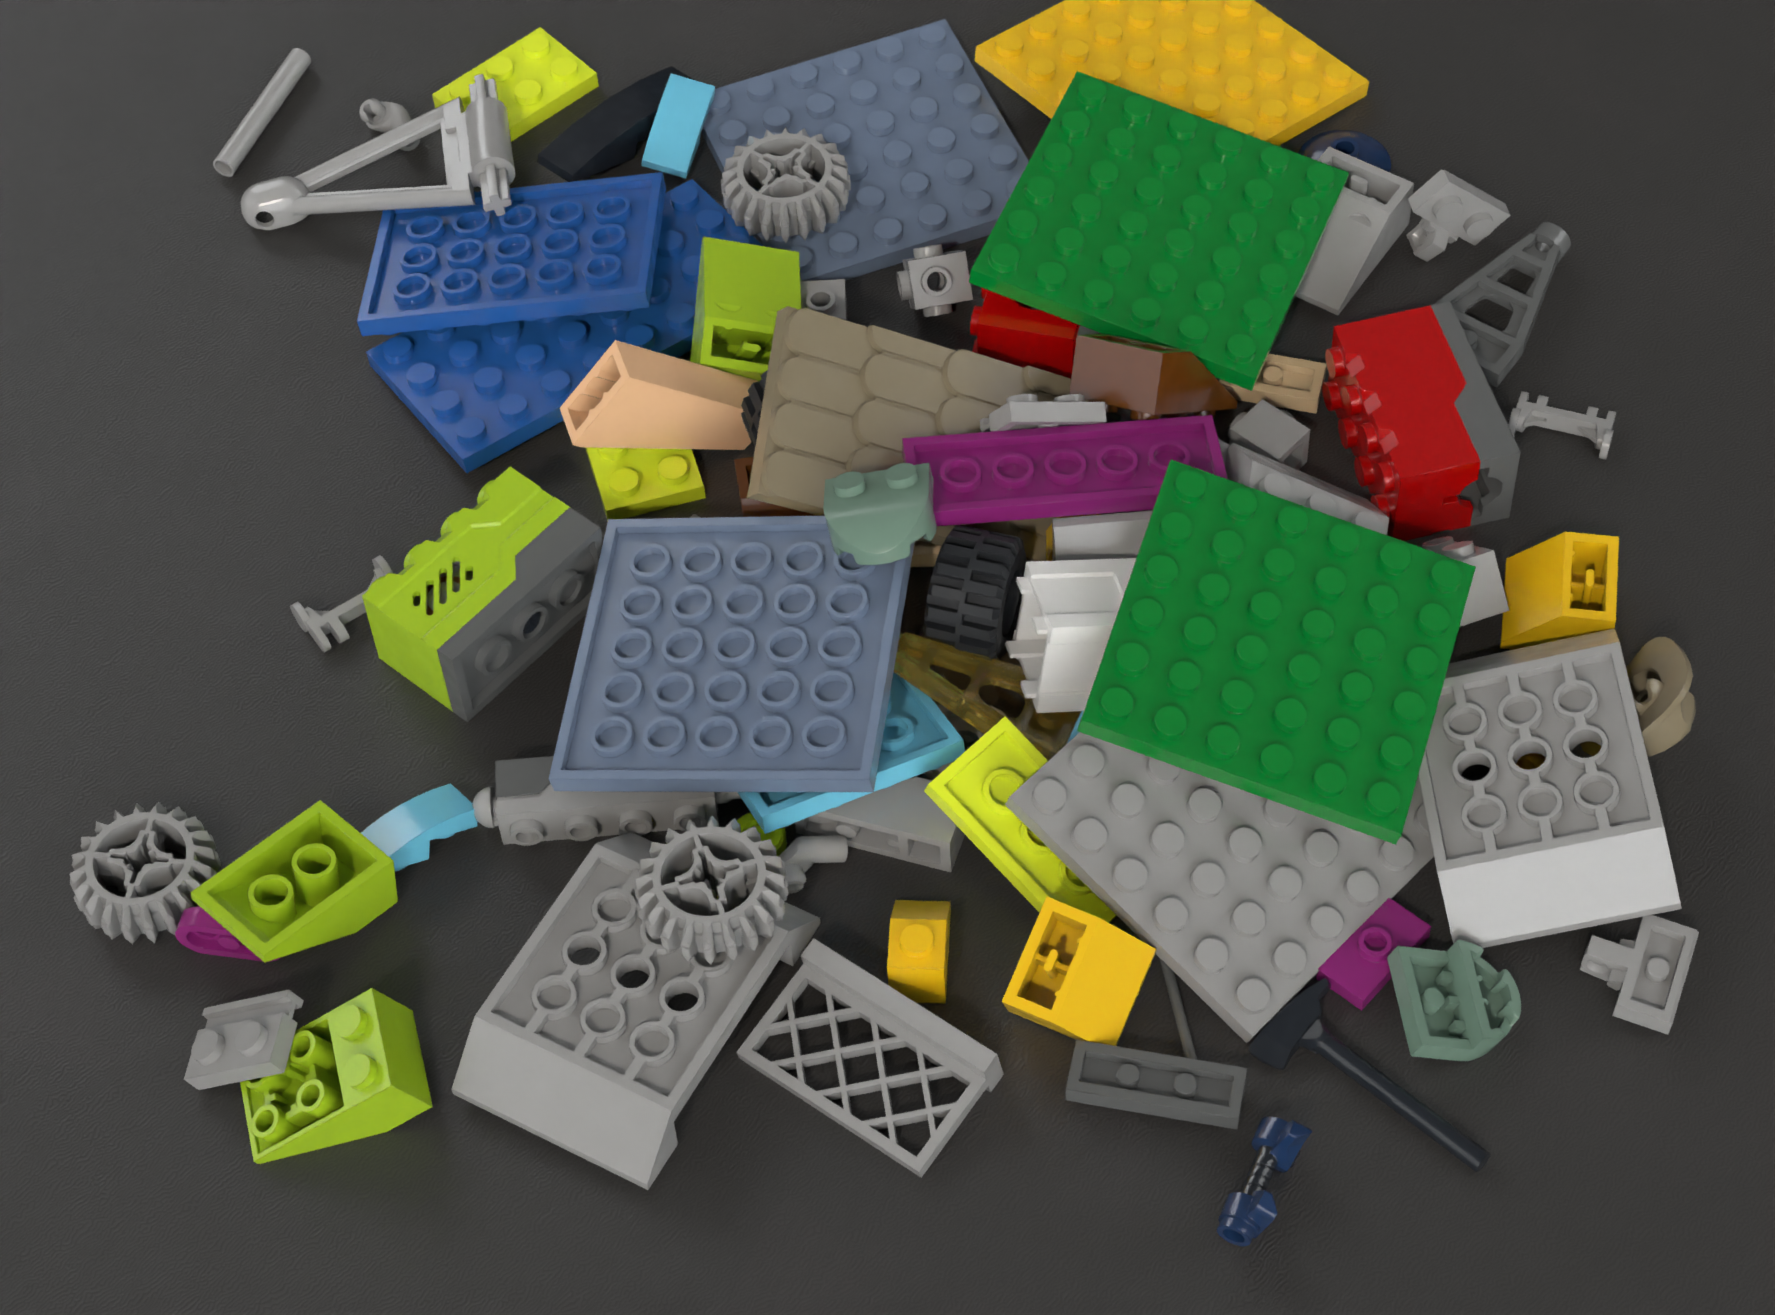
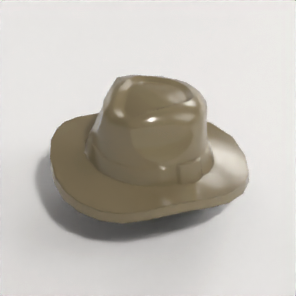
M1656 637L1648 641L1626 666L1647 756L1649 757L1664 752L1680 742L1690 732L1696 713L1695 696L1689 691L1693 673L1687 655L1674 640L1667 637ZM1587 741L1580 743L1582 750L1591 756L1596 755L1601 749V746L1595 742Z

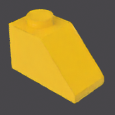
M895 900L889 928L888 985L916 1003H946L951 901Z

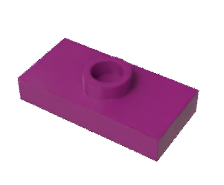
M1388 898L1318 968L1319 972L1316 979L1320 981L1327 978L1331 984V990L1362 1011L1392 978L1387 957L1397 946L1419 948L1429 938L1431 926L1391 898Z

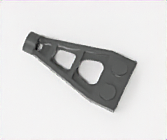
M1543 222L1539 224L1533 233L1528 234L1435 303L1451 302L1488 383L1495 387L1499 386L1522 356L1556 265L1570 249L1571 241L1568 234L1554 223ZM1512 268L1534 278L1526 294L1520 293L1498 281ZM1488 299L1511 310L1513 314L1507 328L1499 331L1466 315L1465 312L1479 301Z

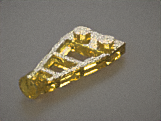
M908 632L900 633L894 673L983 734L987 733L1005 717L984 703L978 693L979 688L984 685H996L1015 691L1024 698L1025 706L1020 716L1007 718L1048 761L1067 744L1081 711L1037 713L1032 698H1025L1020 686L1021 681L1026 680L1022 667L994 658L991 659L987 656L961 651L954 646ZM931 665H937L969 675L971 681L967 689H959L931 670Z

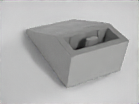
M1328 147L1317 161L1349 172V176L1295 296L1339 315L1409 225L1411 206L1408 198L1413 194L1414 183L1332 147Z

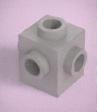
M942 244L914 248V258L903 259L904 271L896 273L901 301L909 300L910 308L923 309L924 317L953 312L952 303L973 300L971 283H969L970 276L966 251L956 250L943 253ZM936 272L938 283L934 288L930 289L927 279L931 273Z

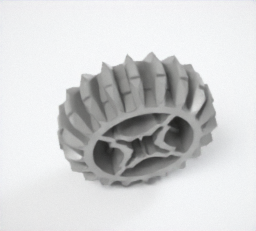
M786 126L781 134L773 135L766 129L763 138L758 139L749 136L746 146H735L733 157L726 159L724 172L722 173L723 179H721L724 206L727 208V213L732 215L736 226H745L749 236L762 232L767 242L774 236H781L785 243H787L789 237L799 235L806 241L807 235L811 230L823 234L826 223H837L840 212L846 210L849 190H851L848 164L845 161L844 155L839 154L836 143H826L822 134H817L810 138L805 128L797 134L790 133Z
M160 802L150 812H145L144 808L136 803L133 814L124 816L115 810L114 822L109 825L96 821V837H81L80 847L83 852L72 855L74 871L69 875L70 885L75 893L74 900L79 911H83L90 925L95 929L102 928L104 933L112 940L123 933L124 938L133 945L141 934H146L147 938L155 944L158 932L167 929L168 932L175 935L182 912L187 908L198 905L192 900L190 892L220 872L221 861L218 853L215 851L217 847L212 835L208 834L207 830L205 831L203 824L196 816L188 818L186 812L182 811L179 806L168 813L166 807H163ZM165 849L179 852L186 859H175L173 854L165 853ZM106 886H117L119 891L126 892V896L121 897L112 894L106 890Z
M711 816L707 827L697 828V825L689 819L686 825V832L679 834L668 828L665 836L666 844L651 842V848L649 849L650 858L640 859L638 867L639 878L635 879L634 891L636 899H638L636 907L639 918L642 919V922H645L647 933L651 936L652 940L661 938L662 947L666 949L667 953L681 947L682 956L689 962L697 952H704L705 959L711 965L718 952L726 951V955L734 961L738 954L737 947L744 945L755 952L758 945L757 935L772 937V933L775 930L774 921L783 920L785 913L784 901L787 900L789 895L788 881L784 878L786 876L784 861L781 860V856H776V848L772 844L771 839L761 841L760 833L757 832L755 826L741 833L740 824L735 818L726 827H719L718 821ZM705 880L709 881L711 886L710 889H708L707 885L705 884ZM712 890H715L718 900L714 898Z

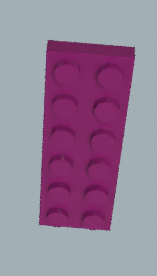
M1212 415L902 438L904 463L913 465L930 463L933 476V511L937 526L1153 510L1171 459L1228 479Z

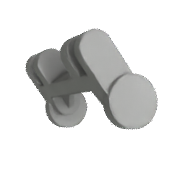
M1521 391L1517 406L1512 409L1508 424L1513 437H1515L1516 431L1523 432L1526 427L1533 425L1579 435L1593 441L1594 448L1600 450L1599 459L1607 460L1614 432L1612 429L1616 412L1609 410L1606 419L1597 417L1599 408L1589 406L1585 415L1547 406L1549 400L1547 396L1539 395L1536 403L1528 402L1529 392Z
M381 555L372 559L375 569L373 570L374 577L370 585L379 577L385 576L387 573H393ZM368 589L330 611H314L310 607L304 609L298 601L290 605V609L304 632L308 631L320 649L325 653L331 649V644L326 637L330 632L338 643L349 639V634L344 625L366 613L362 595Z

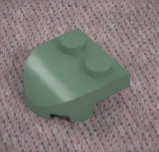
M900 463L887 470L862 474L859 472H846L836 478L826 479L823 510L835 554L838 556L845 551L853 554L857 564L879 565L908 557L911 553L910 545L922 536L925 540L931 541L936 533L937 524L933 511V476L930 463L917 465Z
M1457 940L1448 951L1397 946L1387 957L1412 1057L1452 1061L1478 1059L1490 1052L1509 1033L1512 1026L1519 1019L1521 1014V998L1513 977L1507 969L1497 972L1488 962L1480 957L1484 951L1482 947L1464 940Z

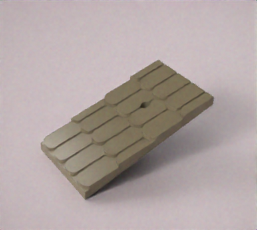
M787 306L777 311L747 498L825 516L823 505L826 479L836 478L846 472H859L862 474L887 470L896 464L904 463L902 438L981 432L980 420L982 418H989L990 413L1007 403L1006 399L1008 397L1019 394H1035L1038 397V401L1054 402L1056 397L1069 395L1071 379L1032 366L1023 368L964 349L956 351L875 325L866 327L808 308L796 309ZM1057 517L960 525L1021 537L1026 553V562L1046 561V530L1052 524V519ZM956 525L937 526L936 533L931 541L925 540L923 536L919 540L942 546L944 540Z

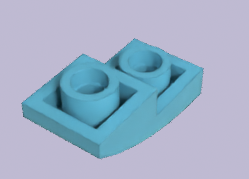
M670 74L648 137L641 166L681 178H687L700 144L702 128L714 100L715 86Z
M450 783L418 795L395 807L369 825L361 834L394 861V870L399 871L408 865L428 860L430 840L448 838L457 832L477 827V820L474 815L472 802Z

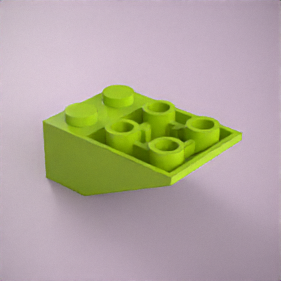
M710 237L702 238L690 362L758 382L761 380L760 375L768 370L777 311L787 306L801 309L799 252Z
M373 988L296 1030L284 1073L240 1082L253 1161L257 1164L385 1133L433 1107L413 1010Z

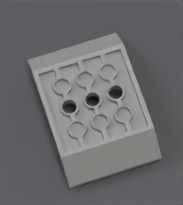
M1615 628L1449 663L1418 775L1453 944L1457 940H1464L1486 948L1682 909L1661 810L1620 641ZM1582 742H1595L1601 746L1600 751L1589 758L1577 757L1572 753V750ZM1529 753H1538L1546 757L1544 763L1535 769H1523L1516 765L1522 756ZM1475 764L1485 765L1490 768L1489 773L1481 780L1469 781L1461 776L1466 768Z
M629 832L594 845L480 1007L472 1022L454 1079L452 1092L454 1095L649 1190L678 1145L674 1125L675 1119L778 961L781 960L794 966L821 922L819 917L784 902L785 913L783 920L774 921L775 930L772 933V937L757 935L758 945L755 952L741 945L737 947L738 954L734 961L726 955V951L718 952L711 965L705 959L704 952H697L689 962L682 956L681 947L667 953L666 949L662 947L661 938L652 940L651 936L647 933L645 922H642V919L639 918L636 907L638 899H636L634 891L635 879L639 878L638 867L640 859L650 858L649 849L651 848L652 841ZM705 880V884L707 885L708 889H710L711 886L709 881ZM712 890L714 898L718 900V895L715 890ZM594 948L600 952L599 958L588 965H577L570 960L572 955L581 949ZM640 970L649 975L648 980L637 988H626L619 984L620 978L627 972ZM682 993H689L698 998L697 1003L686 1011H675L667 1005L672 997Z

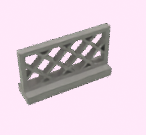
M813 938L800 955L803 965L736 1053L739 1059L922 1178L983 1092L987 1090L991 1093L1003 1077L1004 1073L998 1055ZM808 984L826 995L828 1012L800 1018L796 1017L794 1003ZM834 1001L845 1007V1009L836 1010ZM788 1012L789 1020L781 1021ZM862 1018L871 1024L873 1041L841 1047L838 1022ZM830 1024L834 1049L802 1055L799 1030ZM880 1030L891 1038L881 1039ZM791 1032L794 1057L769 1061L757 1053L769 1036ZM908 1047L917 1053L919 1071L887 1077L884 1051ZM876 1053L880 1078L848 1085L844 1059ZM925 1059L937 1067L927 1069ZM836 1061L839 1087L815 1091L807 1086L804 1067ZM796 1069L798 1079L786 1071ZM953 1076L968 1086L957 1102L933 1107L929 1081ZM922 1083L926 1108L893 1115L889 1089ZM882 1090L885 1117L861 1121L852 1115L851 1096ZM842 1098L843 1108L836 1105L831 1100ZM945 1117L937 1128L935 1119ZM928 1120L931 1137L917 1157L898 1145L895 1127ZM888 1128L889 1138L885 1137L877 1130Z

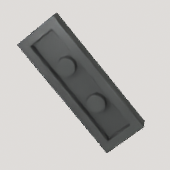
M1076 1039L1066 1085V1101L1238 1130L1247 1068Z

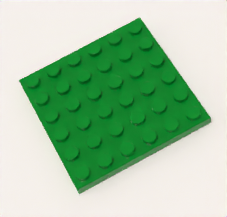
M1077 71L971 269L969 283L1101 334L1191 351L1216 378L1252 391L1345 188L1349 172Z
M1171 459L1077 731L1396 845L1403 832L1476 567Z

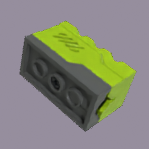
M509 467L495 480L487 482L482 487L477 498L478 505L473 509L462 508L460 511L448 516L441 527V537L435 542L425 540L422 544L414 546L406 555L404 569L399 574L387 573L385 576L379 577L370 585L368 591L362 595L379 659L467 723L587 614L603 545L601 528L558 498L542 490L540 486L512 467Z

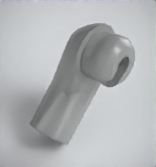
M374 98L364 101L359 111L360 118L366 122L369 128L384 133L412 120L408 111L402 105L393 102H380ZM420 139L400 149L403 151L413 150L419 145Z
M844 835L801 836L796 838L779 855L785 864L786 876L784 878L788 881L789 894L796 893L803 888L806 882V875L804 873L814 863H840L846 861L848 844Z

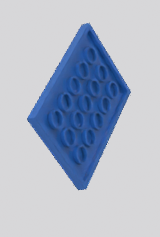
M663 172L510 188L512 205L505 207L506 214L502 216H496L494 210L485 212L481 191L474 192L475 205L383 210L357 318L361 335H394L401 332L421 330L438 331L450 327L487 326L500 322L535 321L541 318L570 315L584 316L589 313L619 310L632 311L639 308H649L666 193Z

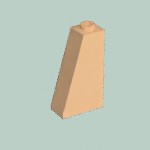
M615 340L562 404L560 411L571 442L574 446L745 450L751 443V440L742 420L741 413L744 411L741 405L743 398L749 396L748 389L750 386L758 381Z

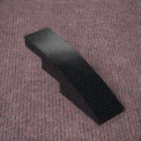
M670 66L635 82L603 101L567 128L538 154L537 163L564 180L573 182L634 159L637 142L649 137L670 74L689 79L692 78Z

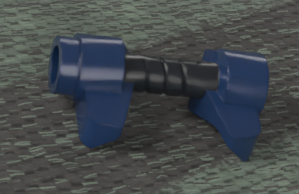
M1272 1116L1262 1118L1251 1143L1257 1153L1240 1192H1232L1228 1195L1218 1220L1220 1223L1217 1233L1220 1237L1237 1246H1248L1252 1238H1256L1275 1219L1277 1209L1271 1193L1266 1191L1275 1169L1285 1173L1290 1167H1293L1300 1155L1302 1145L1312 1133L1311 1129L1294 1120L1287 1122Z

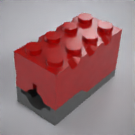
M1443 302L1334 326L1332 348L1326 349L1325 352L1329 378L1328 381L1322 384L1323 399L1328 411L1335 410L1337 417L1340 418L1338 421V431L1343 447L1345 449L1351 448L1354 456H1358L1354 459V467L1360 486H1367L1370 493L1375 494L1371 496V503L1389 517L1388 536L1401 541L1429 536L1435 532L1456 530L1509 518L1521 452L1451 302Z

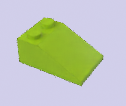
M321 800L190 892L191 898L195 903L264 963L357 933L398 902L394 861Z

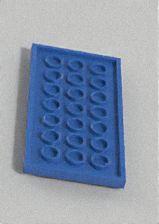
M691 179L665 193L649 308H639L632 311L619 310L589 313L584 316L570 315L541 318L535 321L500 322L487 326L450 327L438 331L402 332L366 351L369 364L459 466L466 473H469L564 421L560 407L615 340L676 358L691 351L703 237L759 246L763 245L753 236H749L748 231L743 226H736L732 216Z

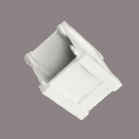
M1136 558L1026 562L1024 577H1017L1016 579L1022 594L1017 628L1014 630L1013 640L1006 641L1005 646L1010 658L1019 659L1026 680L1021 681L1020 686L1025 698H1032L1037 713L1084 711Z

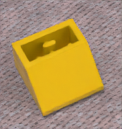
M1565 531L1506 558L1504 591L1509 611L1502 613L1500 648L1515 650L1614 629L1617 607L1619 537Z
M1046 897L1002 999V1003L1009 1012L1075 1040L1117 1046L1155 956L1156 949L1099 917Z

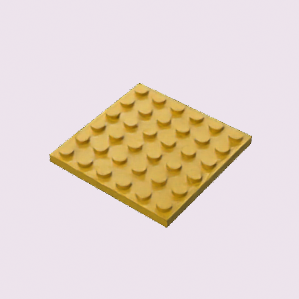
M1064 0L977 45L974 60L1051 119L1078 71L1277 146L1367 96L1370 82L1255 0Z

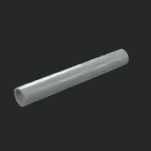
M293 48L213 161V166L218 173L227 177L233 176L311 64V58L307 52L300 48Z

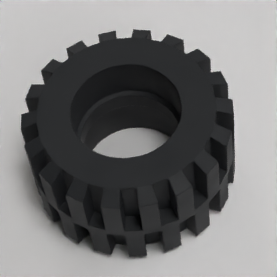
M964 525L954 526L941 546L928 590L924 634L927 648L931 654L994 667L1007 650L1005 646L1006 641H1010L1013 635L1021 605L1022 594L1016 582L1017 577H1024L1026 553L1021 537Z

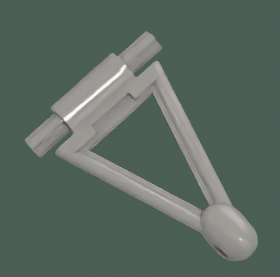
M484 74L474 76L475 83L469 85L471 103L467 106L466 111L459 96L295 177L281 176L250 186L245 190L241 198V212L245 221L257 229L274 230L295 224L311 214L475 205L474 187L477 186L481 188L485 212L494 210L496 216L506 214L505 207L512 205L509 185L515 178V167L507 108L503 102L498 100L495 79L485 80ZM441 129L447 185L310 193ZM260 212H268L274 218L270 222L263 223L255 217Z

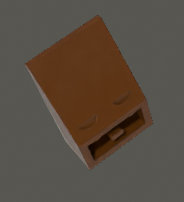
M1109 334L1077 335L1069 394L1084 395L1085 400H1089V402H1105L1106 412L1116 413L1120 407L1131 410L1130 418L1151 420L1161 419V417H1189V415H1212L1214 418L1216 417V410L1237 408V400L1191 351Z

